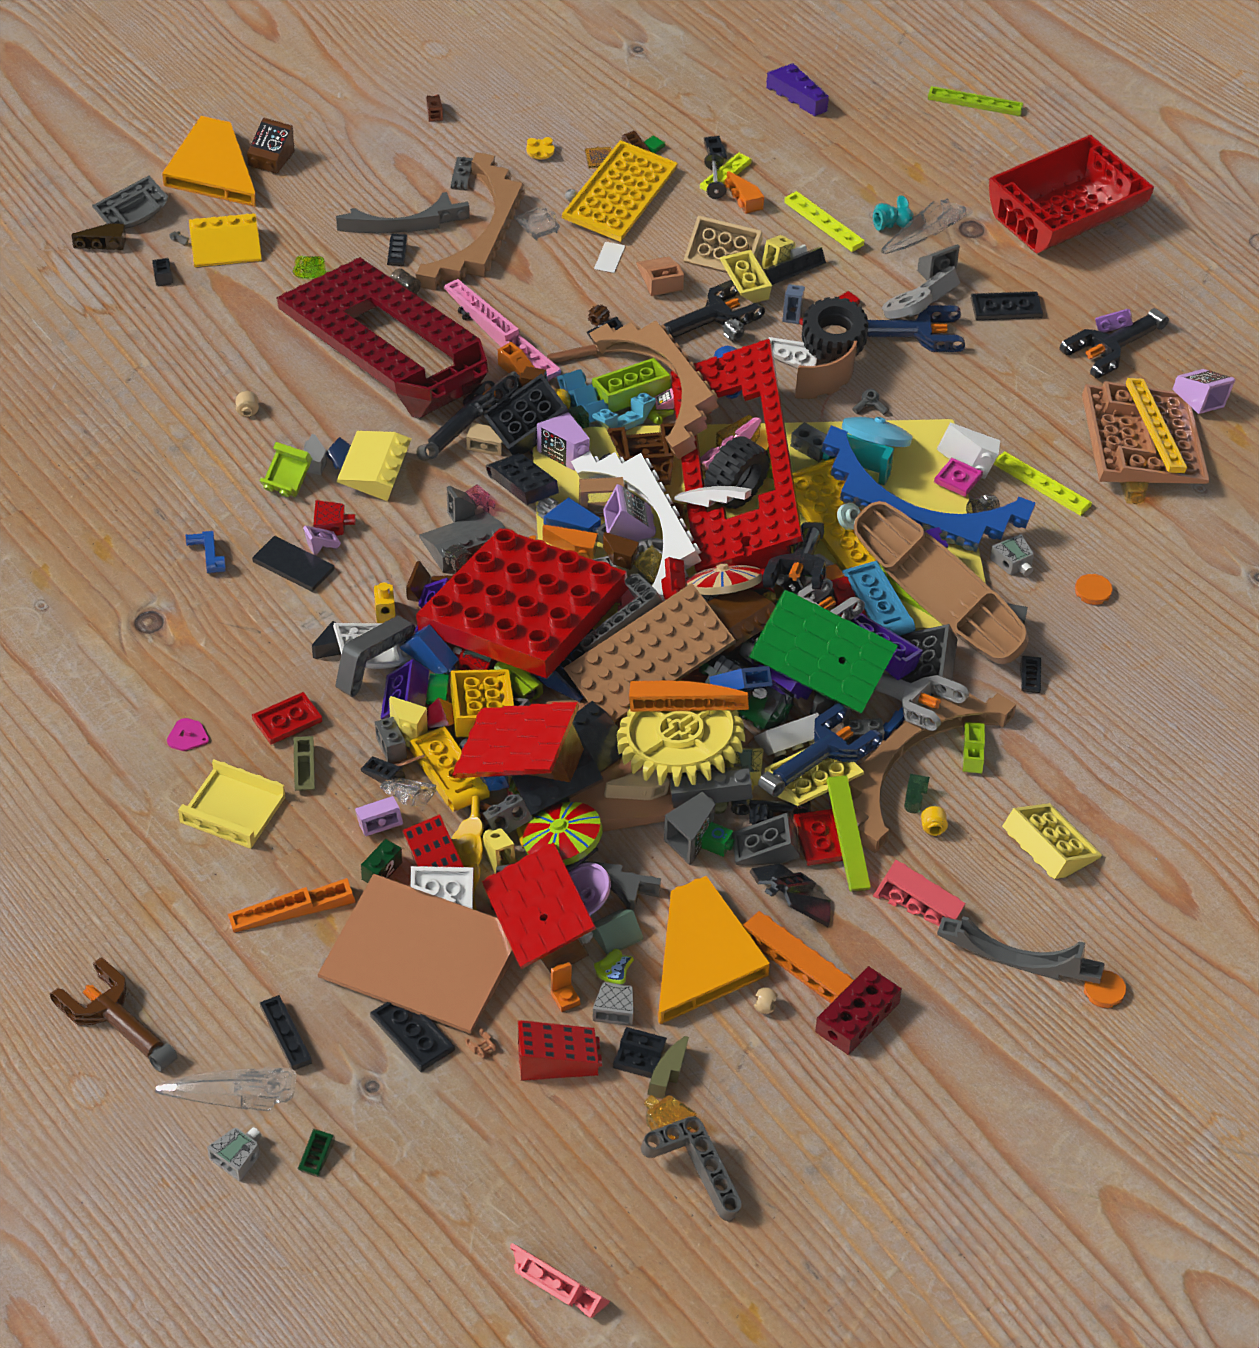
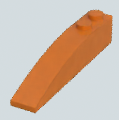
M630 681L629 703L631 712L749 710L748 692L729 687L690 681Z

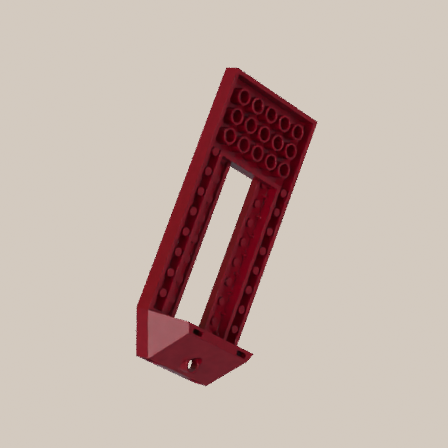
M361 257L355 258L353 261L326 272L324 275L299 285L297 288L277 297L278 308L395 392L411 417L422 418L472 392L480 385L488 373L487 359L479 337ZM375 307H379L451 357L453 365L426 378L425 368L354 318Z

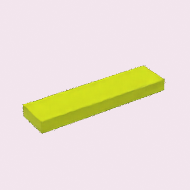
M737 153L717 170L718 182L725 185L727 171L738 175L752 163V159ZM713 174L700 183L701 189L707 191V186L714 182Z

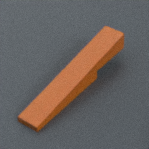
M348 878L311 891L304 887L229 913L228 916L235 933L356 902Z

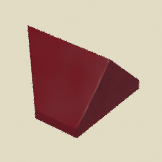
M438 698L427 708L428 731L455 725L452 703Z

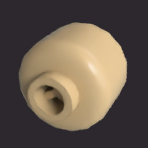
M243 391L236 396V411L239 415L249 417L258 412L259 399L255 393Z

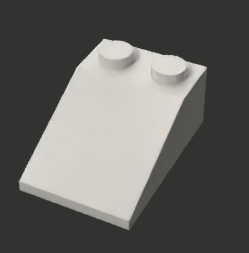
M950 422L937 450L949 459L954 458L983 471L981 478L985 479L999 454L1000 440Z

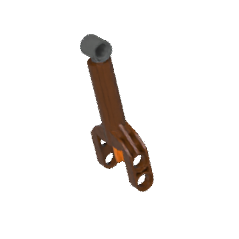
M102 957L93 962V967L98 977L110 989L102 994L93 985H86V989L82 993L92 1001L87 1005V1008H83L64 989L57 988L50 993L52 1002L76 1025H94L107 1021L142 1054L149 1058L150 1063L157 1071H162L178 1059L177 1053L171 1045L167 1043L164 1045L159 1038L123 1007L127 990L125 977Z

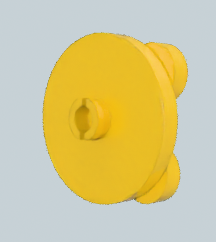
M550 137L537 140L529 138L527 139L526 152L534 159H547L554 154L553 140Z

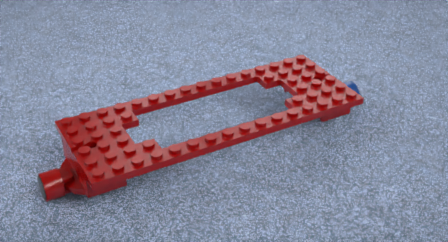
M766 339L739 349L733 346H722L715 351L714 357L693 364L696 372L699 371L701 373L703 381L706 380L711 388L710 391L714 390L718 398L726 396L728 399H734L742 392L745 401L761 396L775 490L758 495L759 509L726 519V512L723 507L707 512L706 506L687 503L690 534L694 539L691 542L692 544L696 543L701 551L698 554L701 561L694 565L696 573L720 564L757 567L761 570L762 581L750 589L773 602L775 599L774 587H763V573L768 561L779 555L791 554L790 545L802 542L803 535L772 343L770 339ZM671 371L677 420L682 403V388L679 377ZM697 434L694 436L696 439L694 444L697 449L681 457L685 492L704 488Z

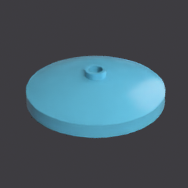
M848 417L842 423V429L848 431L849 434L881 445L908 447L913 439L909 432L887 422L882 417Z

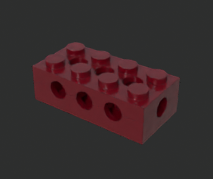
M868 966L817 1017L815 1032L849 1056L898 1006L902 988Z

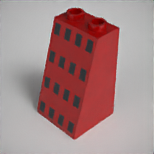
M440 814L402 830L417 867H464Z
M524 1020L518 1021V1052L521 1081L598 1076V1067H602V1055L597 1054V1049H600V1037L595 1036V1028Z

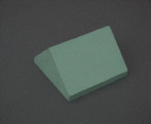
M620 909L593 922L596 927L592 931L593 937L606 954L613 949L621 951L643 940V935L633 910Z

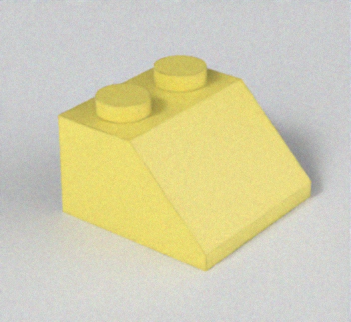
M392 696L389 698L390 717H394L405 740L406 747H410V740L428 733L427 708Z

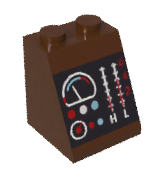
M263 118L247 152L248 166L278 174L295 152L293 126Z

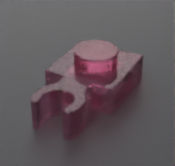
M478 484L466 491L468 496L475 501L476 507L481 506L484 512L489 513L490 508L488 506L495 509V502L489 499L490 494Z

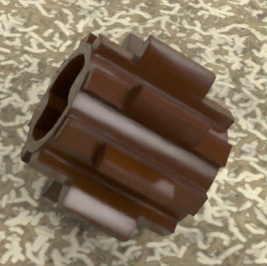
M598 304L589 310L588 320L595 327L609 320L610 311H608L606 306Z

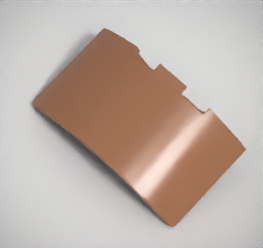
M854 341L851 349L836 361L818 366H798L795 398L814 399L817 398V395H831L839 391L841 386L847 384L854 372L857 341Z

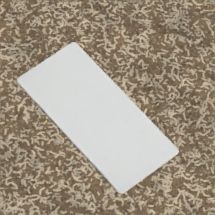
M605 242L594 269L614 273L625 245Z

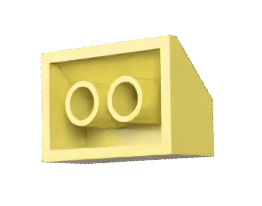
M751 250L720 257L723 266L741 296L752 303L769 300L772 285Z

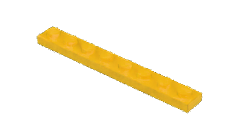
M1127 378L1125 384L1167 471L1171 473H1185L1187 466L1144 379Z

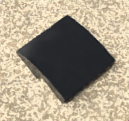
M626 1027L613 1062V1068L651 1078L657 1064L661 1060L667 1038Z

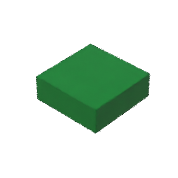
M654 135L644 141L649 151L654 154L665 147V142Z

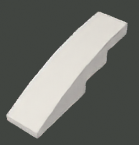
M735 486L704 487L682 492L676 495L674 500L709 507L715 501L728 503L733 498L745 500L751 496L752 489Z

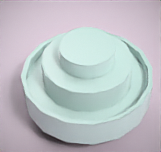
M847 503L839 507L837 518L844 529H854V521L861 512L858 506L854 503Z

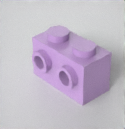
M393 796L355 808L359 826L365 837L403 824L399 806Z

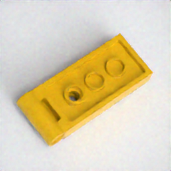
M445 726L410 740L411 753L414 757L425 755V757L418 759L417 762L452 812L472 805L473 796H479L480 801L490 797L489 790L480 777L454 779L452 774L455 764L461 756V749Z

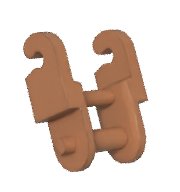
M480 1029L479 1033L484 1041L477 1045L470 1041L469 1038H466L465 1043L474 1054L478 1053V1056L484 1058L486 1052L496 1050V1045L491 1042L490 1035L484 1032L483 1029ZM486 1043L488 1046L482 1050L480 1046Z

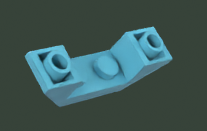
M641 393L631 398V411L618 416L608 409H602L600 412L592 414V418L606 429L625 427L626 431L644 423L656 403V399L646 393Z

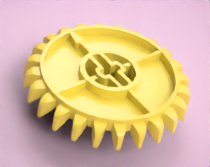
M629 709L627 717L621 720L620 729L617 732L618 753H622L624 765L631 761L633 774L643 766L644 780L647 781L654 770H657L658 783L663 785L669 772L672 773L675 787H679L682 773L684 772L687 773L691 784L695 785L696 770L699 769L708 781L711 780V764L721 773H725L723 757L735 764L734 750L742 753L741 741L745 742L744 723L739 717L737 710L631 712Z

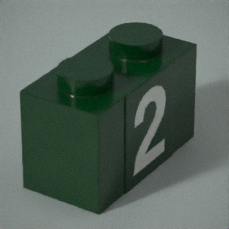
M384 839L361 864V879L369 883L373 874L388 879L402 864V848Z

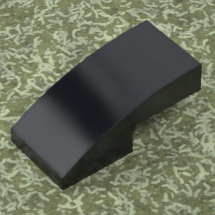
M720 136L704 137L703 142L707 154L719 153L723 159H727L725 147L721 143Z

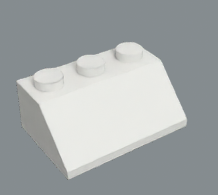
M816 713L767 730L754 736V739L768 756L774 754L775 757L786 754V749L792 748L793 751L803 748V743L809 742L810 745L814 744L815 718L819 714Z

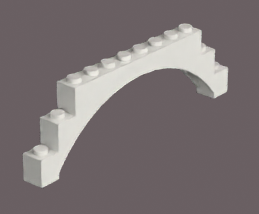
M589 451L571 461L580 479L623 477L624 484H627L628 490L646 500L657 512L663 531V554L660 568L652 587L656 589L664 602L661 579L666 577L664 559L672 557L684 560L686 570L701 561L698 556L701 551L696 543H691L694 539L689 530L684 531L687 527L682 518L678 520L677 517L680 514L676 507L670 506L673 502L668 494L664 495L666 489L662 482L657 483L659 477L655 470H650L653 466L649 459H644L640 453L625 462L622 457L618 458L614 452L599 461L598 457H593Z

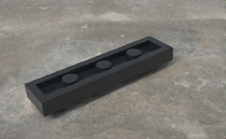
M817 247L765 268V275L771 285H774L826 263L822 247Z
M280 995L261 1001L260 1008L291 1070L294 1071L312 1064V1058Z

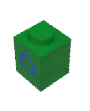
M711 822L703 834L702 849L724 857L728 850L731 851L735 840L732 839L733 830Z

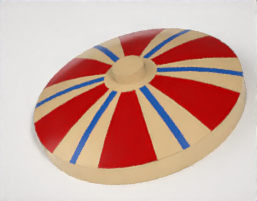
M720 564L690 576L686 580V584L688 586L692 583L701 595L726 594L745 590L759 584L762 581V573L759 568L753 566Z

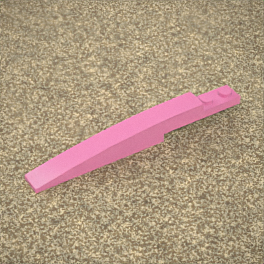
M459 279L444 285L445 290L463 307L466 313L469 312V316L499 346L502 347L509 342L515 344L525 353L535 368L546 369L548 381L561 375V369L521 337L516 326Z

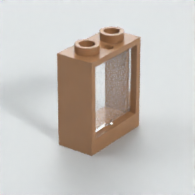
M623 477L579 479V504L596 516L604 517L603 509L616 485L619 484L627 490L628 486L624 484Z

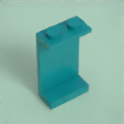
M847 434L850 447L864 469L879 473L878 484L885 486L891 474L894 448ZM825 452L823 453L825 461L836 458L835 456H828Z

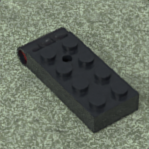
M517 453L486 465L489 477L497 481L526 505L559 493L557 480L523 454Z

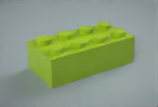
M654 358L592 378V385L598 394L597 400L604 399L611 412L631 407V398L641 393H646L654 398L671 389L670 374Z

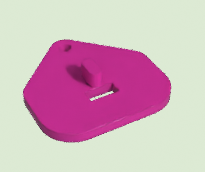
M189 718L178 720L167 737L168 746L180 751H187L209 742L202 724Z

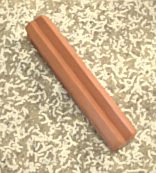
M592 344L547 355V358L553 363H559L597 354V348Z

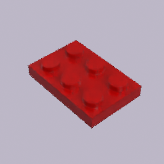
M304 692L252 714V720L270 745L323 722L321 714Z
M833 809L794 814L793 821L797 827V834L807 866L843 861Z

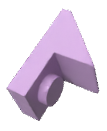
M306 525L303 528L307 544L315 556H317L323 546L338 549L341 544L333 531Z

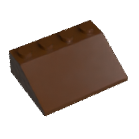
M750 588L720 594L708 601V605L736 641L735 644L720 654L732 655L740 650L743 643L747 641L752 642L757 639L776 607L775 604Z

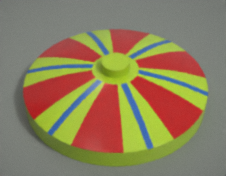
M580 802L556 804L540 812L530 821L523 834V846L527 855L540 850L543 846L554 842L565 865H569L587 856L597 846L603 832L602 822L596 810L587 804Z

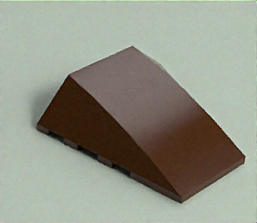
M675 423L660 424L659 432L632 435H626L625 427L607 428V432L619 457H622L626 462L641 453L643 458H648L653 466L650 470H655L659 477L657 483L662 482L663 486L671 484L674 453L671 451L665 437L670 434Z

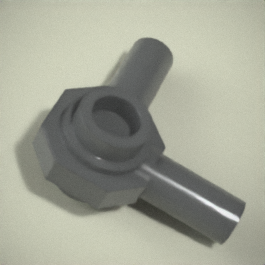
M867 389L863 392L862 401L852 408L855 413H858L865 406H875L883 415L888 411L879 401V393L874 389Z

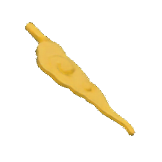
M479 796L472 797L470 818L460 824L458 830L451 838L463 866L474 868L473 910H476L474 892L480 879L479 864L483 851L481 835L484 830V824L480 820Z

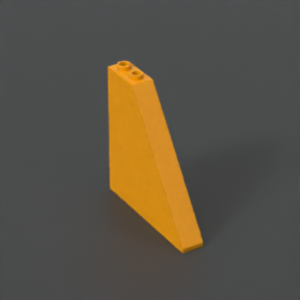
M200 116L163 171V185L255 207V190L231 122Z
M707 876L696 878L692 882L678 886L671 891L658 1013L659 1024L674 1019L769 975L770 963Z

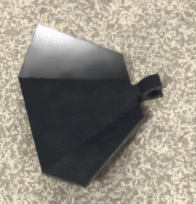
M781 864L751 868L750 873L757 884L772 885L769 889L766 888L765 893L769 896H774L778 891L784 893L790 908L826 927L829 926L831 899L815 888V881L802 872L793 873Z

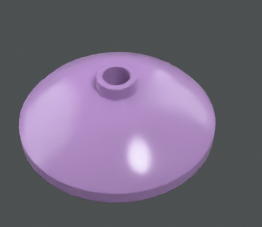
M583 863L569 874L589 915H592L602 907L608 898L611 880L608 872L602 866L596 863Z

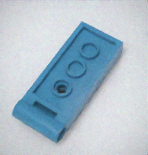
M877 561L843 570L842 573L848 577L855 596L864 601V610L868 618L898 636L915 631L913 619L908 614Z

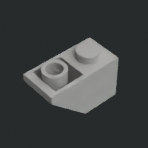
M311 434L309 440H306L303 450L308 452L313 458L307 472L321 475L327 464L326 449L316 435Z

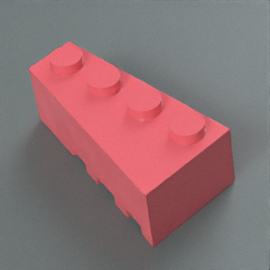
M898 860L894 861L873 895L877 899H880V897L888 899V903L895 907L897 904L906 907L907 912L913 915L921 914L924 916V920L940 926L942 917L956 920L966 904L958 897L953 896L941 886L929 881L923 875L918 874Z

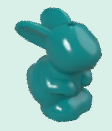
M903 195L898 196L897 207L886 203H879L875 206L873 212V224L877 231H882L885 227L891 229L895 223L899 227L907 228L912 224L914 213L909 208L908 199Z

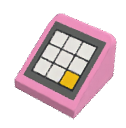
M669 389L654 397L657 410L674 409L673 389Z

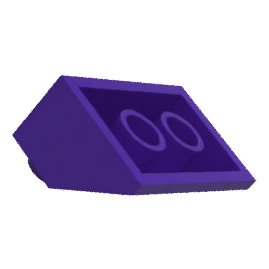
M412 659L386 675L381 720L390 717L389 698L391 696L425 707L429 682V670Z

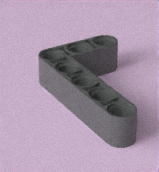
M633 574L625 580V584L634 600L581 640L580 645L585 653L663 602L656 589L639 574Z
M396 616L347 642L341 654L335 684L336 688L351 697L357 695L362 685L366 662L407 640L413 635L415 625L400 616Z
M694 1116L687 1117L650 1131L645 1135L641 1144V1152L647 1158H655L685 1146L720 1218L726 1221L735 1219L741 1208V1199L699 1118ZM687 1128H693L696 1132H690ZM667 1135L675 1136L676 1140L670 1139ZM648 1142H653L657 1147H651ZM697 1147H702L705 1151H699ZM706 1166L713 1167L715 1171L708 1170ZM715 1185L722 1186L724 1190L717 1189ZM725 1205H731L734 1210L727 1209Z

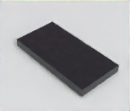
M1037 291L971 294L970 297L976 321L1043 318V311Z
M275 535L252 557L254 563L311 592L335 570L333 564Z
M386 1002L370 1012V1017L420 1072L455 1051V1046L426 1015L413 1013L394 1006L390 1002Z

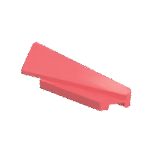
M513 1243L510 1247L514 1252L516 1262L514 1264L515 1272L570 1306L575 1304L588 1317L593 1318L610 1303V1300Z

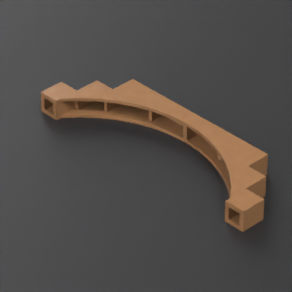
M476 152L471 162L472 175H476L485 184L493 198L495 211L491 222L480 237L463 250L439 261L428 264L421 263L416 273V287L436 291L438 285H441L442 280L452 282L459 279L462 281L467 274L485 277L487 271H490L492 261H495L496 252L501 248V241L506 237V230L510 229L511 220H514L516 209H519L520 201L525 196L523 182L512 181L511 176H509V169L497 167L495 155Z
M655 320L642 329L639 326L635 327L630 322L615 330L614 327L610 328L606 323L589 333L594 345L601 354L617 351L643 354L661 361L673 370L681 382L682 403L676 423L670 434L665 438L677 459L697 449L694 441H696L694 436L708 428L705 423L707 420L705 415L719 407L716 402L718 397L714 390L710 391L711 388L706 380L703 381L701 373L699 371L696 372L694 364L688 362L689 359L685 352L681 353L678 343H675L672 335L668 334L665 326H660Z
M970 693L969 697L962 703H955L934 694L932 697L941 700L939 708L934 709L926 705H922V707L934 711L940 718L941 725L935 731L927 730L905 720L898 729L893 730L886 741L883 740L874 752L869 753L863 763L858 764L864 771V775L849 781L862 845L876 853L888 840L889 829L884 825L880 809V791L889 771L903 754L931 736L951 729L965 727V722L999 725L1003 728L1014 717L1015 703L999 693L993 698H989L985 703Z

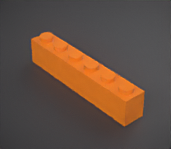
M758 911L743 924V927L763 954L829 1003H832L854 981L848 974L836 968L832 962H828L817 951L805 945L801 939L794 937L786 928L775 923L768 915Z

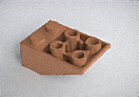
M670 257L636 262L651 296L683 290V271L680 265Z

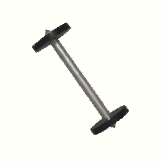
M710 153L704 159L705 166L713 170L714 182L707 186V195L713 199L722 198L726 194V186L718 182L717 169L724 163V159L719 153Z

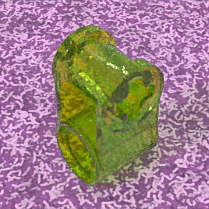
M298 256L295 258L293 275L297 278H318L326 273L325 260L321 256Z

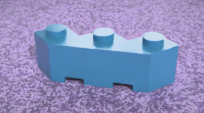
M581 369L557 376L560 388L570 394V405L576 413H581V420L584 424L596 421L592 418V414L600 412L602 409L609 410L604 399L597 400L598 394L592 384L586 386V376Z

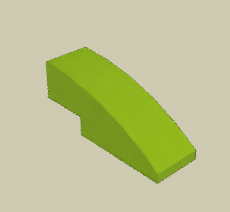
M965 722L963 772L982 774L985 746V725L982 723Z

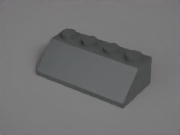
M748 765L725 768V773H721L718 769H712V778L709 781L701 771H696L695 785L691 784L687 773H682L680 785L675 787L672 774L670 775L673 808L679 807L701 792L707 797L712 798L714 803L753 799Z

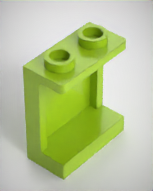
M275 442L273 449L276 453L265 478H260V483L267 491L273 492L275 490L285 497H297L313 458L306 451Z

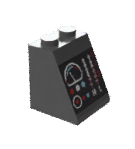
M701 792L665 815L664 841L689 865L694 862L702 849L703 834L710 823H714L715 803L713 799Z

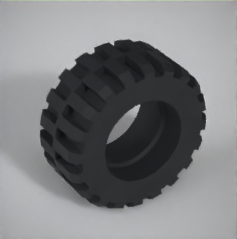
M826 297L824 300L816 301L815 304L808 307L803 318L802 341L805 348L813 356L816 355V358L831 362L843 357L851 349L854 341H857L856 356L859 355L867 342L869 325L867 314L864 313L860 306L858 307L857 303L854 301L850 302L847 298ZM836 325L848 331L841 334H832L824 331L822 328Z
M743 436L729 440L725 446L719 449L720 451L715 454L713 461L710 462L709 469L705 474L706 478L704 479V487L735 486L752 489L751 496L745 500L733 498L728 503L719 502L729 509L742 507L746 502H749L758 493L759 488L762 487L763 481L768 475L767 471L770 468L768 452L749 438Z

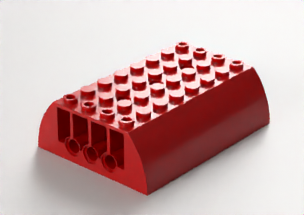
M1091 134L989 178L990 202L995 218L1036 254L1144 206L1149 201L1154 190V186Z

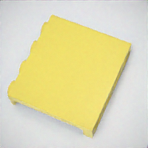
M213 759L212 772L189 805L182 804L178 809L180 823L251 849L285 799L284 785L277 781L263 778L261 775L247 772L242 768H236L225 762Z

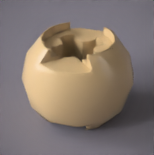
M763 987L759 989L756 994L758 1000L754 1004L755 1009L762 1014L774 1012L776 1007L774 1002L778 994L771 988Z

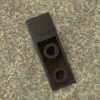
M108 223L72 233L73 248L124 250L126 240L125 224Z

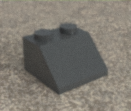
M958 244L920 257L917 271L928 281L945 268L954 266L957 269L960 246Z

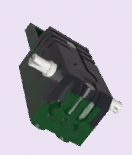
M721 655L717 662L711 659L700 666L699 672L708 676L705 683L710 684L709 677L753 667L747 666L745 662L740 661L736 656ZM772 681V686L744 691L748 692L749 710L737 711L741 718L753 721L752 725L756 728L770 730L787 720L788 714L794 706V694Z

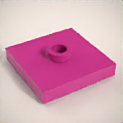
M951 458L934 478V483L966 497L983 476V471Z

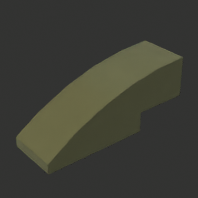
M313 736L293 737L295 791L315 790Z
M684 1036L661 1058L651 1077L647 1095L664 1099L668 1082H678L689 1037Z

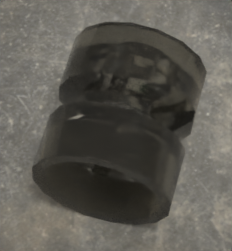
M401 268L391 274L390 278L415 295L418 294L421 287L420 280Z
M985 494L970 499L966 505V512L968 514L990 511L999 508L1000 503L995 495Z
M455 544L446 550L444 559L449 567L458 572L474 554L463 546Z

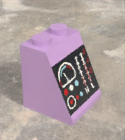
M1201 369L1178 375L1172 390L1198 414L1225 406L1235 379Z
M569 412L538 423L537 451L571 470H575L571 461L589 452L590 438Z
M617 484L603 509L607 533L634 541L654 537L656 527L653 522L654 515L651 511V506L623 486Z

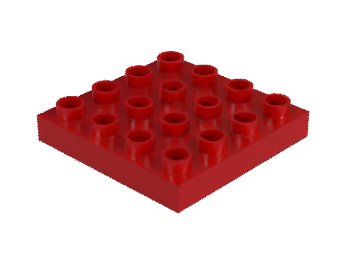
M499 528L416 614L418 631L430 624L445 642L547 679L628 590L625 584L627 571L613 567L604 561H595L578 555L577 552L572 550H563L551 546L543 540H534L516 534L511 529Z

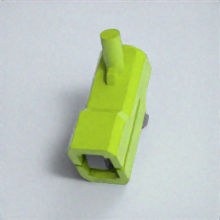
M498 662L495 665L494 670L509 669L513 697L529 699L530 703H532V700H536L542 695V683L529 672L503 662Z

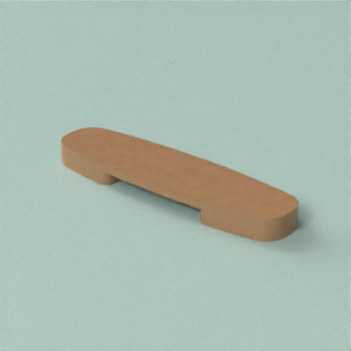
M881 501L869 504L858 514L853 526L858 540L883 570L942 625L950 624L958 638L997 664L1011 663L1024 652L1029 641L1028 631L1015 612L960 559L925 532L921 525L900 510Z

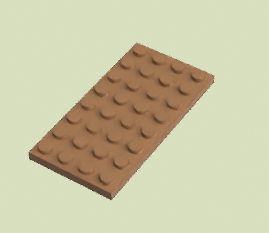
M691 583L565 666L564 670L588 703L591 701L595 702L616 723L627 716V711L630 709V681H679L735 644L736 641Z

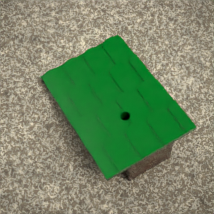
M784 590L748 658L764 666H769L770 669L861 714L898 645L817 604Z

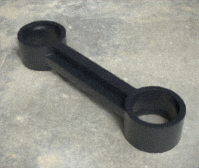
M751 799L731 801V811L736 815H747L750 813V809H753L757 804H766L773 812L791 813L792 816L794 814L811 812L810 801L799 806L782 801Z

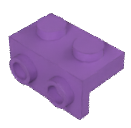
M1130 309L1095 318L1098 331L1104 333L1133 325Z

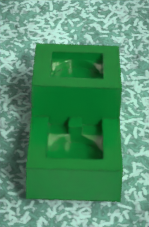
M430 673L426 705H431L438 698L447 701L449 674Z

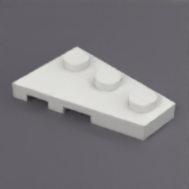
M773 337L768 338L772 343L775 359L796 368L798 366H816V355L813 356L809 353V350L804 346V342Z
M411 866L412 888L473 909L474 868Z

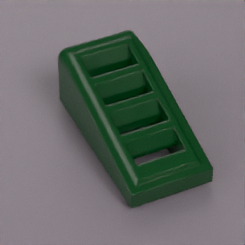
M313 1128L298 1170L319 1177L334 1144V1135ZM316 1141H322L326 1144L325 1146L317 1144ZM313 1148L323 1150V1152L319 1153L313 1151ZM313 1155L319 1157L320 1160L317 1161L309 1158V1156ZM308 1162L317 1165V1167L314 1169L305 1165Z

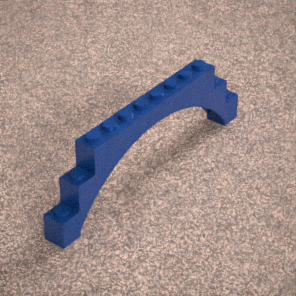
M830 426L823 442L822 452H825L828 456L836 457L832 466L831 476L837 480L846 481L840 495V500L844 503H854L863 510L871 503L877 501L886 502L921 525L924 531L940 527L942 531L940 534L941 539L946 540L950 544L962 546L968 551H977L984 534L992 539L1001 540L1008 522L1015 527L1026 529L1036 503L1019 496L1016 501L1003 507L968 514L931 511L896 497L879 485L859 463L848 442V431Z

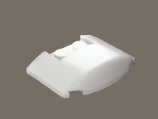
M334 623L333 626L341 654L347 642L383 623ZM403 641L368 660L365 668H395L404 665L414 658L400 649V646L405 642Z

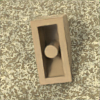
M472 423L466 437L467 450L501 456L502 440L488 425Z

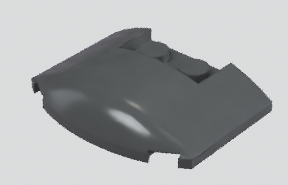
M149 175L97 202L92 207L106 224H125V229L140 225L155 216L163 208L169 197Z

